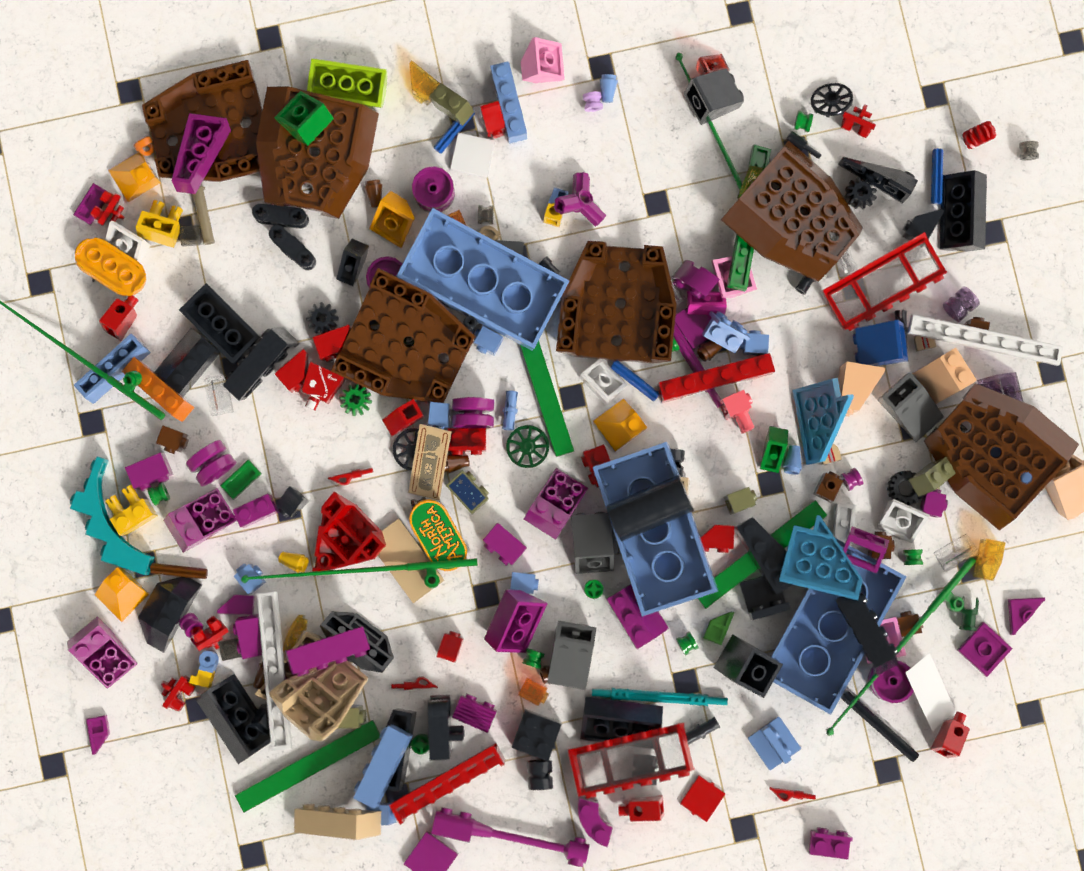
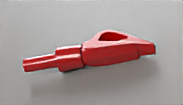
M373 468L357 469L328 477V479L346 486L352 478H359L364 474L372 473ZM340 478H346V479H347L346 482H340V481H338V480H340Z
M420 676L415 682L391 684V689L404 688V690L438 688V686L427 678ZM420 680H424V681H426L428 684L423 685V684H420L419 682H420Z
M769 787L783 802H787L791 798L803 800V798L816 799V795L806 794L804 791ZM784 793L787 797L782 798L779 794Z

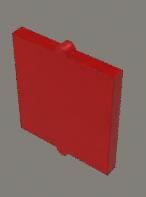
M698 775L680 804L690 810L692 815H697L707 822L726 793L714 786L713 782L710 783Z

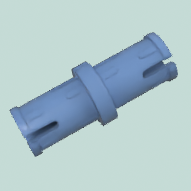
M506 391L505 407H503L502 411L504 412L502 427L504 430H514L515 416L518 412V409H516L518 392Z

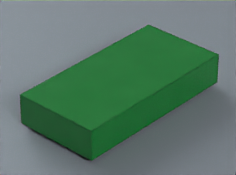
M247 460L220 486L235 500L262 473L250 460Z

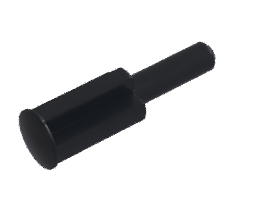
M791 131L787 136L786 141H790L799 150L802 151L804 149L817 159L822 156L815 149L807 145L808 141L795 132Z

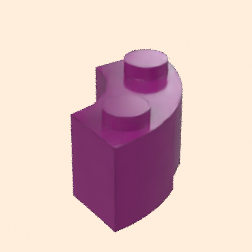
M685 260L671 277L674 280L672 283L679 289L689 290L697 299L706 298L720 279L702 266L700 269L693 266V261Z
M579 796L578 813L585 832L598 844L608 847L613 829L612 824L604 821L600 816L598 800L585 799V797Z

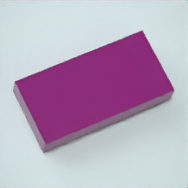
M93 183L73 215L92 225L95 218L90 213L95 206L102 209L105 203L100 200V197L106 190Z

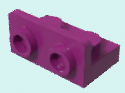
M817 827V830H811L808 851L810 855L849 859L850 842H853V837L848 835L847 831L836 830V833L828 832L829 829Z

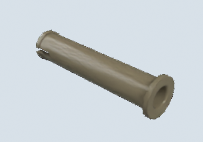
M200 186L196 194H193L203 245H210L215 243L204 194L205 187Z

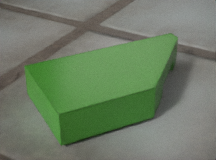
M730 611L711 619L703 638L722 646L735 612Z

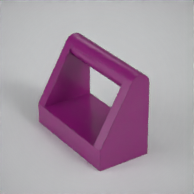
M852 526L843 551L853 565L877 573L886 553L889 540ZM850 542L880 553L876 564L847 554Z

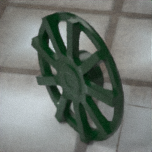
M520 426L507 439V454L511 461L519 467H536L548 455V438L541 429L535 426ZM528 429V436L526 439L523 437L520 430ZM532 429L540 433L533 440L531 439ZM518 433L522 441L517 442L511 439ZM543 436L546 444L536 445L535 442ZM510 443L519 445V449L510 452ZM536 448H546L544 456L539 454ZM518 452H522V455L517 462L512 457V455ZM534 453L541 460L533 464L531 454ZM525 455H528L530 465L521 464Z

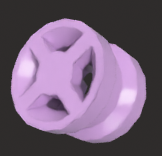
M588 92L583 95V100L586 103L584 106L586 112H595L603 109V104L600 102L601 92Z

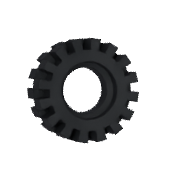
M901 471L890 478L891 480L888 481V496L906 505L917 503L923 495L918 497L914 488L908 496L902 495L899 492V484L902 481L909 482V479L917 473Z

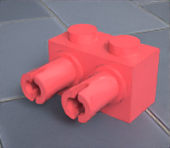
M744 390L720 401V405H722L720 408L725 419H735L742 434L755 428L748 413L749 409L752 408L750 404L753 402L749 393H745Z

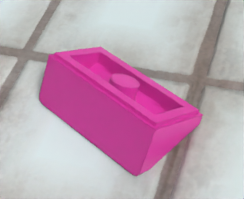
M687 291L688 315H709L710 311L714 313L719 311L725 315L727 308L726 298H722L719 291H710L704 299H697L690 291Z

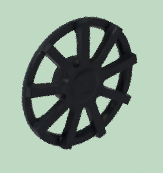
M840 83L825 84L816 89L812 94L810 100L811 107L816 114L824 115L827 118L839 114L843 115L853 105V93L847 86ZM831 86H839L837 92L832 91ZM828 87L826 94L820 92L821 89ZM844 88L848 91L847 94L839 96ZM817 94L824 99L814 100V97ZM850 97L849 102L841 101L842 99ZM824 103L822 106L818 108L815 106V104ZM838 104L846 105V106L841 109V108L838 106ZM828 106L827 112L822 111L824 108ZM832 107H835L837 111L831 112Z
M419 428L402 431L393 443L394 459L402 468L412 471V468L407 467V465L415 455ZM415 432L413 442L409 439L407 433ZM403 435L407 440L408 445L398 443L399 439ZM396 446L405 448L406 451L397 454ZM408 455L405 464H402L398 458Z

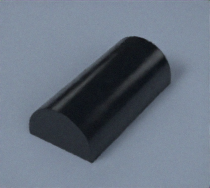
M680 475L606 505L611 522L621 541L694 512Z

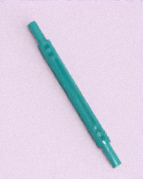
M611 688V690L592 689V696L609 697L611 700L677 703L708 706V704L727 706L728 698L709 697L708 694L641 691Z

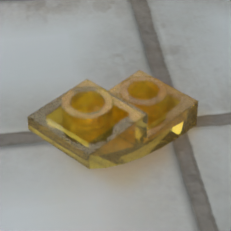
M298 615L292 623L283 645L284 653L286 650L292 649L298 642L295 634L301 635L303 631L307 630L308 619H305L306 615Z

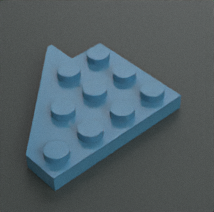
M838 378L793 390L806 465L826 460L854 398L853 394L841 396Z
M817 515L813 530L794 525L780 581L858 600L863 579L821 516Z

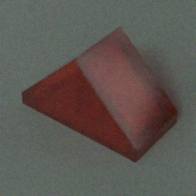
M722 54L700 57L696 64V69L700 76L726 68L730 71Z

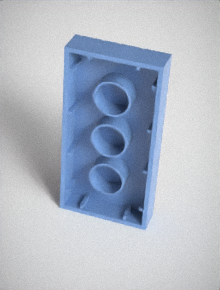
M434 208L429 213L396 276L430 292L442 304L465 316L475 317L478 323L531 351L534 350L569 283V280Z
M667 442L593 467L605 506L679 475ZM692 513L625 541L619 539L612 524L642 616L718 592Z
M836 539L841 548L843 549L845 543ZM851 546L847 549L846 553L872 564L877 562V560ZM883 563L880 564L877 573L853 565L863 579L860 593L863 592L867 598L868 603H866V606L869 610H874L878 617L876 623L880 627L907 576ZM809 588L771 656L783 663L773 683L831 715L865 653L862 645L856 640L852 628L849 627L836 604L835 599L841 596Z

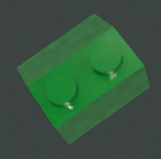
M302 91L274 117L294 138L307 146L334 119L324 103Z

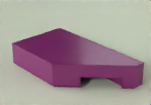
M234 595L217 610V613L254 615L255 596Z
M107 715L86 719L92 755L98 753L110 735Z

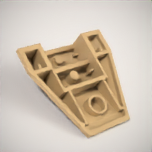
M333 661L328 663L327 668L317 670L315 667L309 669V673L299 677L295 675L282 681L269 692V695L284 717L309 739L323 741L339 727L366 684L368 677L349 661L339 664Z

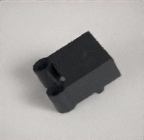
M430 695V701L427 704L430 761L450 760L452 741L464 740V726H451L450 695Z

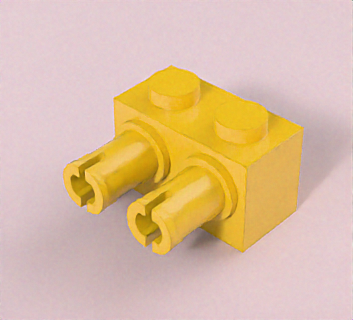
M153 200L150 211L142 210L135 226L137 236L174 248L180 234L179 218L183 209L180 207L176 209V206L173 205L168 217H162L160 215L165 204L161 201L157 204L158 200Z
M132 485L127 486V489L121 490L130 503L127 509L122 507L116 495L105 500L113 513L110 521L119 536H127L158 516L149 500L140 499Z

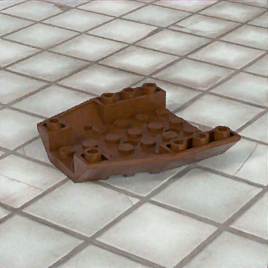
M249 60L192 73L142 104L145 121L150 127L157 158L155 163L159 178L172 179L189 113L227 118L231 129L203 181L222 182L260 172L256 139L262 114V105ZM244 119L251 120V125L247 128L241 126ZM171 137H177L178 139L177 144L174 146L168 144Z
M289 86L267 87L256 139L264 202L282 207L284 204L305 208L321 212L322 216L339 219L369 168L379 113L363 104ZM300 91L324 103L334 118L308 146L294 138L274 118ZM316 147L319 149L320 154L316 157L311 156L309 149ZM304 184L311 185L312 192L310 194L302 191Z
M790 141L784 145L721 219L723 223L762 257L818 282L839 261L863 229L832 178ZM771 182L777 183L779 190L772 189ZM801 207L807 209L808 216L800 213ZM829 233H834L837 236V241H832L829 238Z
M587 241L569 279V283L562 294L556 352L593 359L652 364L671 362L677 303L663 246L644 245V249L607 246L606 242ZM623 262L629 263V270L621 271L619 269L620 264ZM619 299L625 300V307L617 308L615 306L616 301ZM615 336L622 338V343L618 346H614L611 343L612 338Z
M378 268L331 371L382 396L444 403L476 336L430 292ZM376 320L379 322L380 327L376 330L372 329L369 322ZM412 337L414 345L407 346L404 343V338ZM446 353L449 356V361L441 362L439 354Z
M975 383L938 428L935 427L925 438L924 443L935 461L947 457L956 474L947 481L955 494L1000 531L1014 521L1069 462L1079 443L1036 407ZM967 421L971 424V429L968 432L960 430L962 422ZM993 447H999L1001 454L998 457H992L990 450ZM1025 472L1030 473L1032 476L1031 480L1027 483L1020 480L1021 475Z

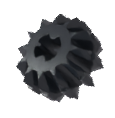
M857 177L856 181L851 180L849 182L850 186L845 188V191L848 193L844 197L850 198L848 205L854 203V209H857L860 205L861 209L864 210L866 205L870 207L873 204L872 201L877 198L874 195L877 189L871 188L874 182L868 184V178L866 177L863 181H861L860 177ZM859 190L863 191V196L858 195L860 193L858 192Z
M320 302V308L314 304L313 308L315 311L308 310V313L312 316L306 317V321L311 322L308 327L310 329L314 328L313 332L315 334L319 330L323 334L325 329L329 332L332 330L331 326L337 328L338 325L333 321L339 320V317L333 316L337 313V310H331V304H327L325 307L324 303ZM321 315H323L324 317L327 316V318H325V322H322L319 318Z

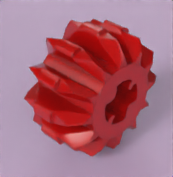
M986 121L966 130L962 134L965 145H967L968 149H974L995 139L997 136L995 127L991 121Z

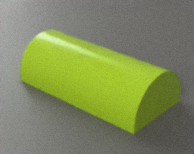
M311 58L307 91L365 106L383 107L387 88L386 69Z

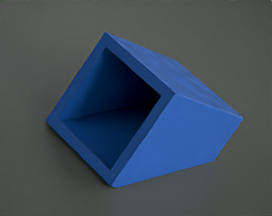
M900 320L855 328L853 342L854 345H857L858 350L855 353L856 363L881 366L909 362L904 323Z

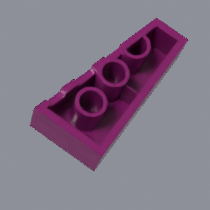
M189 113L171 180L177 192L196 194L231 131L227 118Z
M361 626L332 637L301 645L292 650H286L285 654L291 673H297L299 677L308 674L309 669L315 667L317 670L327 668L328 663L333 661L336 664L348 661L347 657L354 655L355 658L366 655V651L370 650L364 628Z

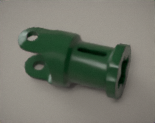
M976 597L974 609L963 607L960 610L962 614L960 630L977 631L975 621L979 609L978 597Z

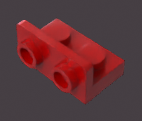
M448 428V431H451L448 452H452V455H463V452H471V455H482V452H486V428Z
M604 444L583 451L584 456L581 457L584 467H588L591 473L588 475L590 483L595 485L596 488H599L593 467L611 461Z

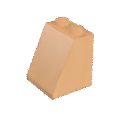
M957 348L952 349L913 373L935 404L977 381Z
M846 362L840 366L838 382L841 396L850 394L854 396L845 417H850V415L861 409L884 374L885 368L853 362Z
M1072 455L1069 462L1045 487L1058 513L1067 520L1074 519L1084 512V461L1075 455Z

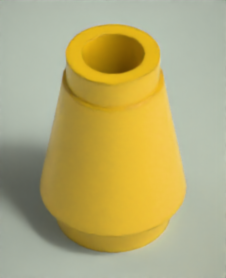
M281 552L278 562L299 573L305 572L309 559L304 554Z

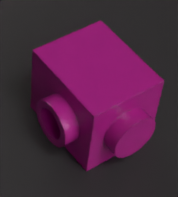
M939 489L924 494L919 511L931 517L941 518L943 511L947 509V495L941 494L942 490Z

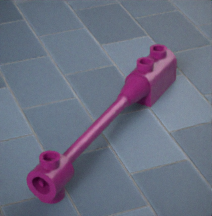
M441 807V811H436L432 835L470 843L471 836L494 837L562 852L569 865L583 867V864H586L590 844H587L584 838L575 837L574 841L570 840L566 845L495 830L471 818L472 814L460 812V815L452 814V809Z

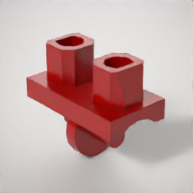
M864 104L862 109L854 107L853 112L859 114V116L845 111L842 115L841 128L850 131L854 122L861 125L857 135L867 138L871 130H874L876 124L862 119L863 116L869 119L872 116V113L866 111L868 105Z
M104 191L100 200L108 205L107 208L103 211L95 206L90 215L101 226H104L110 214H113L110 221L116 222L118 218L124 220L125 217L121 215L124 207L119 205L116 211L114 210L121 196Z
M212 616L207 619L206 623L209 627L202 631L199 626L190 630L192 636L190 640L198 651L203 648L207 650L211 646L217 650L220 648L217 643L223 639V635L229 632L221 620Z
M181 676L175 687L173 685L177 680L173 677L169 683L166 681L161 683V686L165 688L161 693L163 696L166 697L169 691L171 692L162 705L164 708H171L178 712L182 710L186 702L178 696L181 692L191 696L196 689L193 684L189 683L190 678L188 676Z

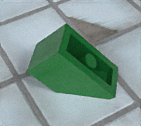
M769 426L760 464L761 470L779 473L788 445L787 429Z

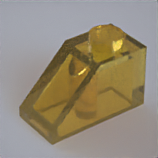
M411 60L409 66L413 98L419 104L424 103L428 106L431 103L429 96L440 83Z
M980 539L974 577L994 581L1003 560L1006 542Z

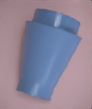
M603 74L601 79H599L602 102L613 103L618 80H616V75Z
M796 445L789 446L783 465L785 473L791 475L800 474V470H802L801 447Z

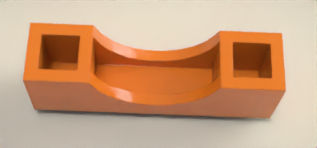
M133 357L122 370L124 374L130 371L139 372L142 375V381L138 386L169 414L181 422L195 408L137 358Z

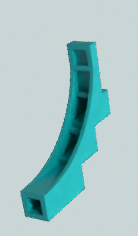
M96 457V460H93L90 466L91 474L84 482L83 488L85 490L84 492L76 491L71 496L70 509L92 516L86 522L85 530L87 531L85 535L107 542L106 545H103L100 556H102L101 561L142 575H149L150 566L154 562L155 557L138 550L122 536H119L110 521L105 508L102 490V480L109 460Z

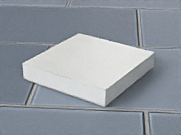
M458 133L450 170L488 178L495 140Z

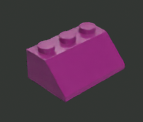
M631 584L606 598L636 649L646 645L669 629L659 611L646 616L641 615Z
M505 589L484 640L496 652L526 653V649L529 647L548 603L521 590Z

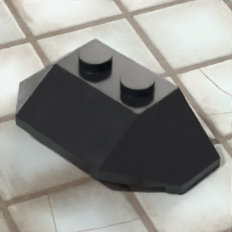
M178 577L156 584L138 616L147 644L163 653L166 651L179 628L180 619L187 614L202 584L190 577Z
M332 611L320 625L325 637H332L363 626L370 650L366 651V655L357 658L351 655L347 659L362 670L383 673L394 659L388 636L357 613H337Z

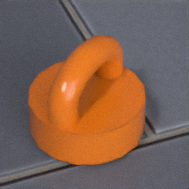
M150 136L134 144L136 151H139L143 156H150L154 152L153 141ZM148 146L149 151H144V148Z

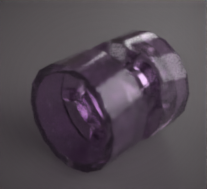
M963 286L955 293V297H950L943 303V308L953 320L960 322L968 315L967 311L972 312L980 305V301L969 288Z

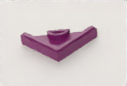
M1045 597L1008 599L1010 635H1016L1017 631L1045 601Z

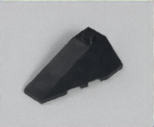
M843 157L838 163L839 166L860 177L862 180L865 177L868 178L867 183L874 182V187L902 204L912 194L918 182L915 176L907 171L904 172Z

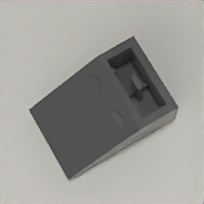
M911 372L904 375L877 399L915 442L919 441L944 418L923 385Z
M558 620L547 683L586 690L597 627Z

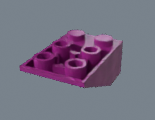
M556 468L523 520L556 540L588 490V487Z
M216 488L167 514L163 521L184 553L237 520L220 491Z
M98 616L67 641L68 651L107 689L138 664L111 629Z

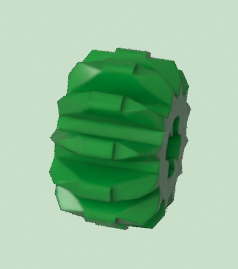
M359 384L355 385V389H353L352 385H348L349 392L345 389L342 390L346 397L340 396L339 398L346 402L340 406L342 408L347 407L345 410L347 414L352 410V416H356L357 411L362 416L364 415L363 408L367 411L370 410L366 403L372 404V400L366 398H369L371 393H365L367 390L365 387H362L360 390ZM354 396L361 398V400H358V404L351 402V400H354Z

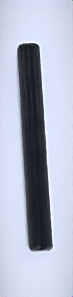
M845 691L841 696V699L847 705L855 698L849 691ZM858 700L852 706L856 713L910 761L914 762L917 760L919 753Z

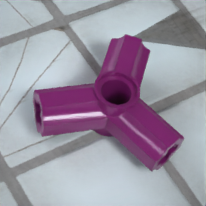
M576 172L573 175L572 194L556 198L554 208L561 215L570 212H581L596 227L605 219L606 214L593 202V196L590 193L589 174Z

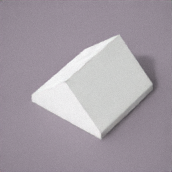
M110 221L105 240L140 263L150 244L116 222Z
M603 359L597 360L580 375V379L605 405L627 386Z
M892 499L888 500L877 528L913 543L930 515Z

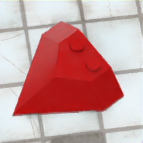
M333 492L321 507L322 520L318 528L314 555L316 556V561L312 572L335 570L373 560L386 546L383 533L356 504L336 492Z

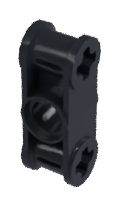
M260 203L256 204L252 209L253 217L260 224L280 225L282 227L303 229L309 224V217L301 208ZM264 211L266 214H262V217H260L258 214ZM302 215L303 219H300L299 222H297L296 218H299V216Z
M280 225L270 228V239L287 257L307 271L312 270L316 266V258L295 236L291 235ZM276 233H279V234L282 235V237L279 238V237H276L275 235H276ZM307 258L310 260V262H304L303 259Z

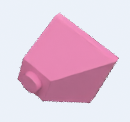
M537 37L532 38L521 60L522 80L532 83L565 80L561 43Z

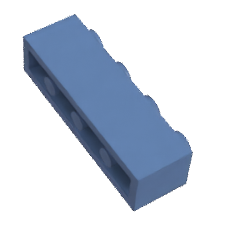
M509 61L491 65V74L509 144L526 140L527 130Z
M131 333L95 366L120 381L125 376L122 370L133 357L142 361L151 352ZM92 370L88 371L74 384L82 396L93 404L113 387Z
M393 724L387 728L384 727L379 737L381 742L379 746L376 745L371 753L373 758L370 764L367 763L363 769L362 774H364L362 781L357 782L353 790L355 792L354 799L373 809L379 807L409 745L412 734Z

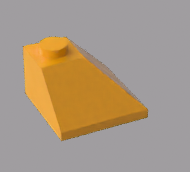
M140 152L108 170L128 202L161 183L146 158Z
M390 191L381 199L369 228L400 248L403 247L415 219L407 200Z
M622 399L593 420L615 452L647 429L645 423L625 399Z
M116 567L103 580L95 593V596L121 622L149 595L122 567Z

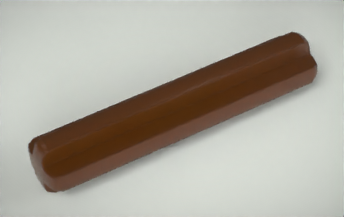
M152 563L150 573L207 579L208 569Z

